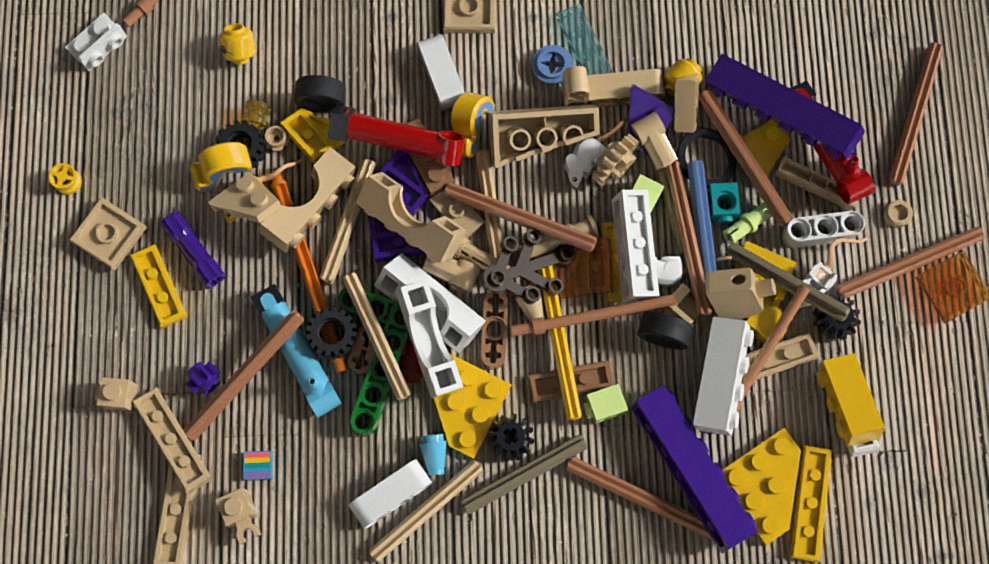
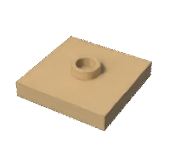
M101 197L69 241L115 271L147 227Z

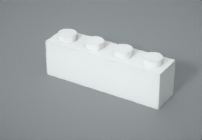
M713 317L693 421V426L699 431L732 436L733 428L736 429L738 427L739 412L736 410L738 401H742L744 395V384H741L742 376L747 373L749 367V358L746 357L747 348L752 346L754 332L745 320Z

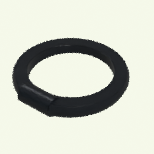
M699 127L694 133L688 132L679 142L676 152L682 174L689 180L685 157L689 142L696 138L711 139L718 142L725 150L728 165L721 177L705 179L706 188L714 183H727L736 170L737 159L719 131Z

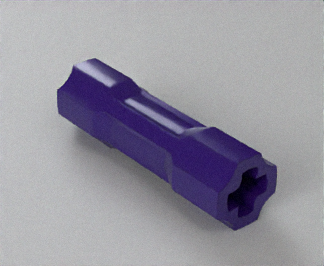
M173 212L166 218H163L160 226L179 248L203 285L210 289L222 282L226 275L200 243L180 212Z

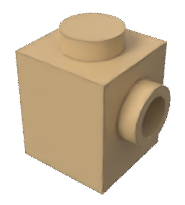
M101 377L100 384L96 386L94 393L95 401H97L96 405L106 410L134 412L132 401L136 399L138 385L127 379Z

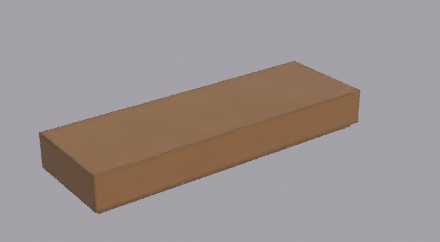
M609 360L572 367L578 395L596 392L614 385ZM557 370L528 375L533 404L563 398Z

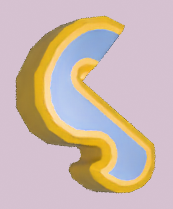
M466 92L457 98L452 107V131L458 132L465 137L462 152L464 157L472 158L478 151L482 115L488 114V111H495L494 102L489 96Z
M226 142L205 148L198 156L199 162H192L189 167L195 189L205 192L215 189L225 173L247 172L252 169V164L246 145L240 142Z

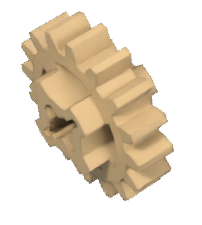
M631 134L624 136L621 142L617 140L615 142L612 141L597 158L595 163L598 166L597 170L593 173L592 179L602 187L611 178L614 180L620 179L636 160L634 152L639 147L640 142Z

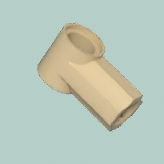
M655 111L631 124L637 140L642 146L644 145L657 170L677 160L671 144L665 135L666 129Z
M428 257L422 269L427 274L447 282L454 290L468 295L481 271L478 266L463 259L458 261L451 258L439 263L430 260Z

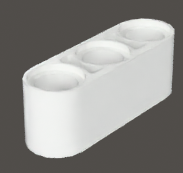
M440 34L417 42V47L440 109L444 111L452 108L457 98L465 92L444 37Z
M856 211L798 217L792 219L782 231L781 238L783 243L790 248L831 244L838 238L854 239L864 229L865 220ZM844 222H850L854 226V231L848 230ZM818 225L825 226L828 234H822L818 230ZM791 228L798 229L802 237H795L791 233Z
M415 459L356 498L348 506L362 528L366 529L432 484V481L418 460Z

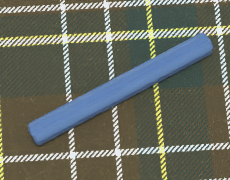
M693 160L688 162L687 167L696 239L706 280V272L717 270L704 164L702 160Z

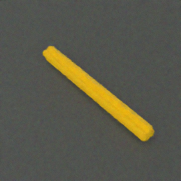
M552 266L538 270L540 275L548 279L555 278ZM551 283V287L557 291L556 285ZM542 289L547 319L562 316L558 295L550 296L546 290ZM565 328L551 329V341L566 418L569 421L581 418L582 414Z

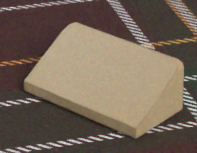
M698 74L679 78L675 82L674 130L676 132L694 133L696 131L699 101Z

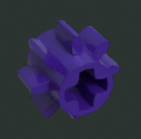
M200 361L187 371L186 377L189 381L185 385L196 396L200 392L207 396L219 386L220 380L217 376L221 372L210 362L204 365Z

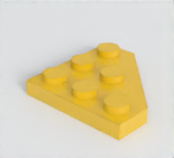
M450 354L455 360L463 387L433 398L449 447L474 460L512 384Z
M785 427L722 469L724 473L723 478L728 486L734 488L738 493L739 503L745 512H749L755 520V528L758 531L756 535L764 546L790 529L801 450Z

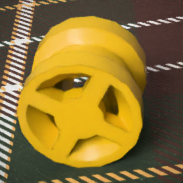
M67 163L56 164L49 172V182L64 195L74 194L81 187V176Z

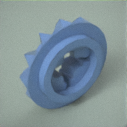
M546 45L540 48L532 59L533 74L536 75L540 82L543 81L550 86L556 83L561 84L563 71L566 68L573 67L571 54L565 48L558 45ZM552 57H555V64L560 67H555L553 73H550L549 66H545V64H550Z

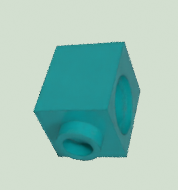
M737 182L710 184L707 189L710 221L717 222V225L732 224L740 215ZM717 201H725L729 205V209H721Z

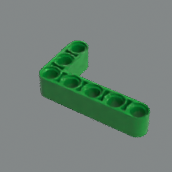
M343 288L338 294V303L341 309L346 311L347 315L360 319L355 306L347 307L344 305L345 300L350 295L347 288ZM364 290L371 307L374 305H382L384 307L383 313L376 316L380 327L384 328L383 333L387 342L390 339H398L401 342L399 348L392 351L400 368L410 341V335L406 324L399 325L395 322L397 316L402 314L399 302ZM376 352L350 418L351 427L358 435L364 437L370 436L376 431L392 389L387 376L381 377L376 374L377 368L381 365ZM371 390H378L381 392V398L375 403H370L367 401V394ZM362 416H369L371 418V425L367 429L357 428V421Z

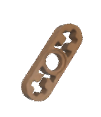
M489 291L484 296L483 319L486 322L482 326L481 361L486 368L492 370L500 368L506 358L508 298L503 291L500 293ZM494 296L499 297V301L503 302V304L498 306V316L486 317L487 314H493V305L488 304V301H493ZM497 322L502 326L503 330L499 336L493 337L487 333L486 328L490 323ZM486 340L492 343L503 342L502 345H496V353L501 355V358L496 359V363H490V358L485 357L486 354L491 352V343L485 344Z

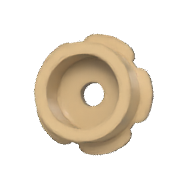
M271 126L265 132L264 144L273 151L282 150L290 142V137L281 126Z

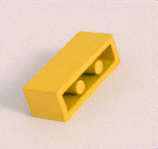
M853 353L823 360L819 372H817V379L820 387L825 388L827 393V406L829 411L835 414L837 419L836 429L840 438H844L847 447L880 439L885 426L856 354Z

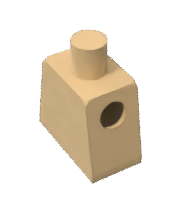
M751 268L706 272V295L720 318L741 320L760 314L763 311V297L776 295V286L773 278L758 281Z

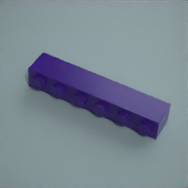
M724 54L720 55L705 80L715 96L721 99L724 96L733 100L731 103L744 111L747 107L755 111L754 115L767 123L769 120L778 123L777 127L787 134L791 135L792 132L801 135L800 139L812 147H815L816 144L824 147V152L835 159H839L841 156L848 160L865 133L863 126L858 122Z
M663 385L636 400L631 410L723 554L758 532L755 528V520L749 512H745L739 503V495L735 489L728 486L723 478L722 468L719 464L712 461L708 454L709 451L706 443L701 438L698 439L693 431V424L690 418L682 414L677 406L676 396Z

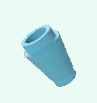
M443 434L421 436L422 443H419L428 475L444 474L447 440H444Z

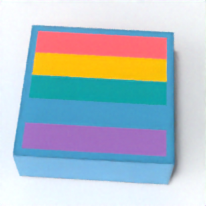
M273 451L243 452V480H273Z

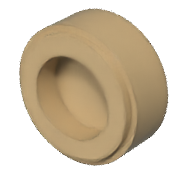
M903 200L892 201L884 210L886 223L894 228L904 227L913 217L912 207Z

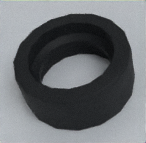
M323 75L303 76L295 82L294 102L300 108L308 111L330 113L337 105L344 106L346 87L340 80Z
M645 312L642 315L637 335L644 341L657 346L685 350L689 346L693 326L689 322L672 315L659 312Z

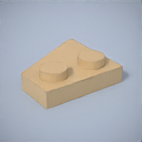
M251 172L245 174L207 202L215 212L219 210L228 211L231 216L245 217L249 221L261 223L282 207L279 200Z

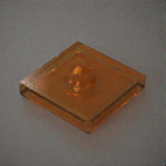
M964 250L915 277L944 324L989 300V289Z

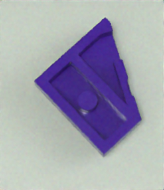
M632 84L630 87V109H628L626 136L631 134L637 140L631 124L654 111L660 117L665 129H667L675 115V109ZM639 144L637 150L649 156L644 145Z
M397 150L379 173L383 172L403 186V202L407 211L413 217L429 198V193L408 152Z
M368 215L376 263L393 260L401 253L406 257L426 254L418 247L409 245L405 238L397 232L388 230L384 223L376 217Z

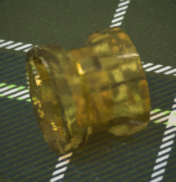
M247 100L244 105L246 113L241 117L240 122L247 121L249 125L253 124L257 130H265L268 125L266 117L270 114L271 107L261 101Z

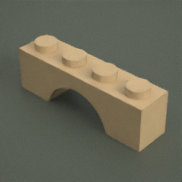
M330 147L313 165L311 176L317 187V193L314 198L298 207L281 205L280 209L261 223L260 234L285 253L291 247L295 249L303 240V233L308 227L313 229L322 217L320 215L325 208L329 210L333 207L339 198L337 194L342 189L346 191L355 180L353 175L356 166Z
M383 172L367 177L356 201V204L363 208L367 215L376 217L384 223L388 230L400 234L409 245L418 247L426 253L430 260L441 263L453 258L466 233L465 229L446 216L432 220L429 223H423L413 218L403 202V186Z

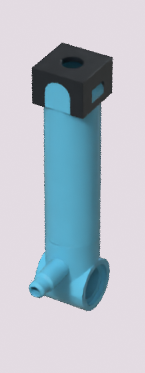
M275 284L250 297L270 333L290 313L288 305ZM299 327L279 349L303 390L317 418L340 406L342 402Z

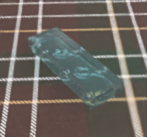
M580 3L557 12L556 18L579 65L586 68L587 75L612 73V68Z

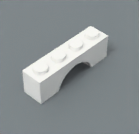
M401 253L383 267L374 286L390 299L398 302L395 292L400 287L427 279L436 304V318L441 337L447 345L459 354L476 338L486 320Z
M427 279L400 287L395 293L430 397L433 398L462 388L463 384L455 360L448 353L439 331L436 318V304Z

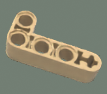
M583 66L566 68L562 73L561 80L564 106L594 105L596 107L630 105V87L632 84L657 99L663 100L666 94L662 70L646 69L587 75V70Z

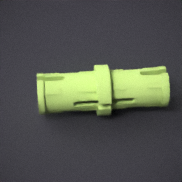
M764 202L750 213L742 214L740 220L723 230L722 233L726 240L731 237L728 241L729 244L736 243L748 233H754L760 224L773 217L769 209H766L767 206Z

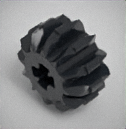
M829 295L850 308L848 317L844 321L838 322V320H834L832 316L820 309H815L813 315L819 319L815 320L813 325L823 328L819 331V335L822 336L828 332L829 340L833 341L838 337L843 341L847 339V334L854 335L856 333L855 327L861 324V321L855 317L860 314V310H853L851 308L854 305V300L845 303L844 295H840L837 299L834 295Z
M512 414L511 422L507 421L505 415H501L502 426L496 421L491 423L492 427L498 432H487L488 437L496 439L489 442L488 447L494 448L499 446L494 456L499 457L504 451L506 452V462L510 460V453H514L517 461L521 460L519 450L528 455L530 450L524 444H534L533 438L525 437L533 433V428L523 429L527 423L525 418L517 424V414ZM509 431V434H511V431L516 433L515 439L517 442L515 444L512 441L510 444L505 443L506 432Z

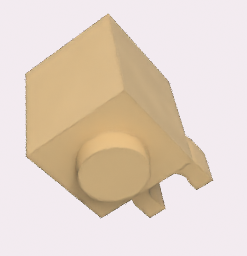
M240 488L215 500L225 525L230 528L237 526L236 536L239 544L246 542L244 538V531L246 529H251L254 537L261 535L259 528L251 522V519L259 515L248 490Z

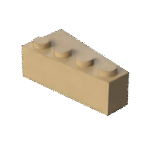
M594 105L488 111L491 165L496 169L541 152L545 153L563 145H569L600 135L599 107Z

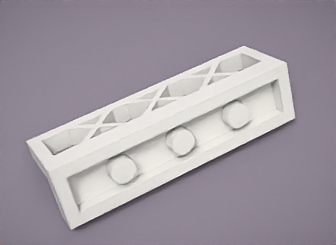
M621 190L611 199L621 300L622 304H626L636 299L659 297L648 190Z

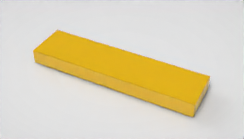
M808 445L802 446L789 558L820 562L832 458L831 449Z

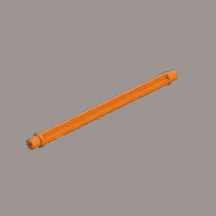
M279 173L271 179V187L275 197L281 205L294 207L287 182L283 179L282 173ZM304 237L301 243L295 249L293 248L315 313L323 311V308H328ZM334 323L325 324L320 330L324 343H338L339 338ZM346 356L330 360V364L334 366L336 374L348 371L345 363Z

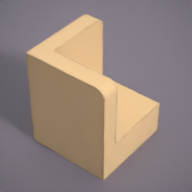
M683 283L673 293L676 305L661 308L668 315L683 319L690 324L698 317L695 301L688 296L691 290Z

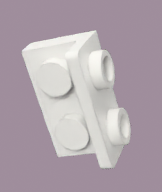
M103 12L65 48L90 71L93 67L99 66L105 56L113 49L119 48L127 35L120 25L115 24Z

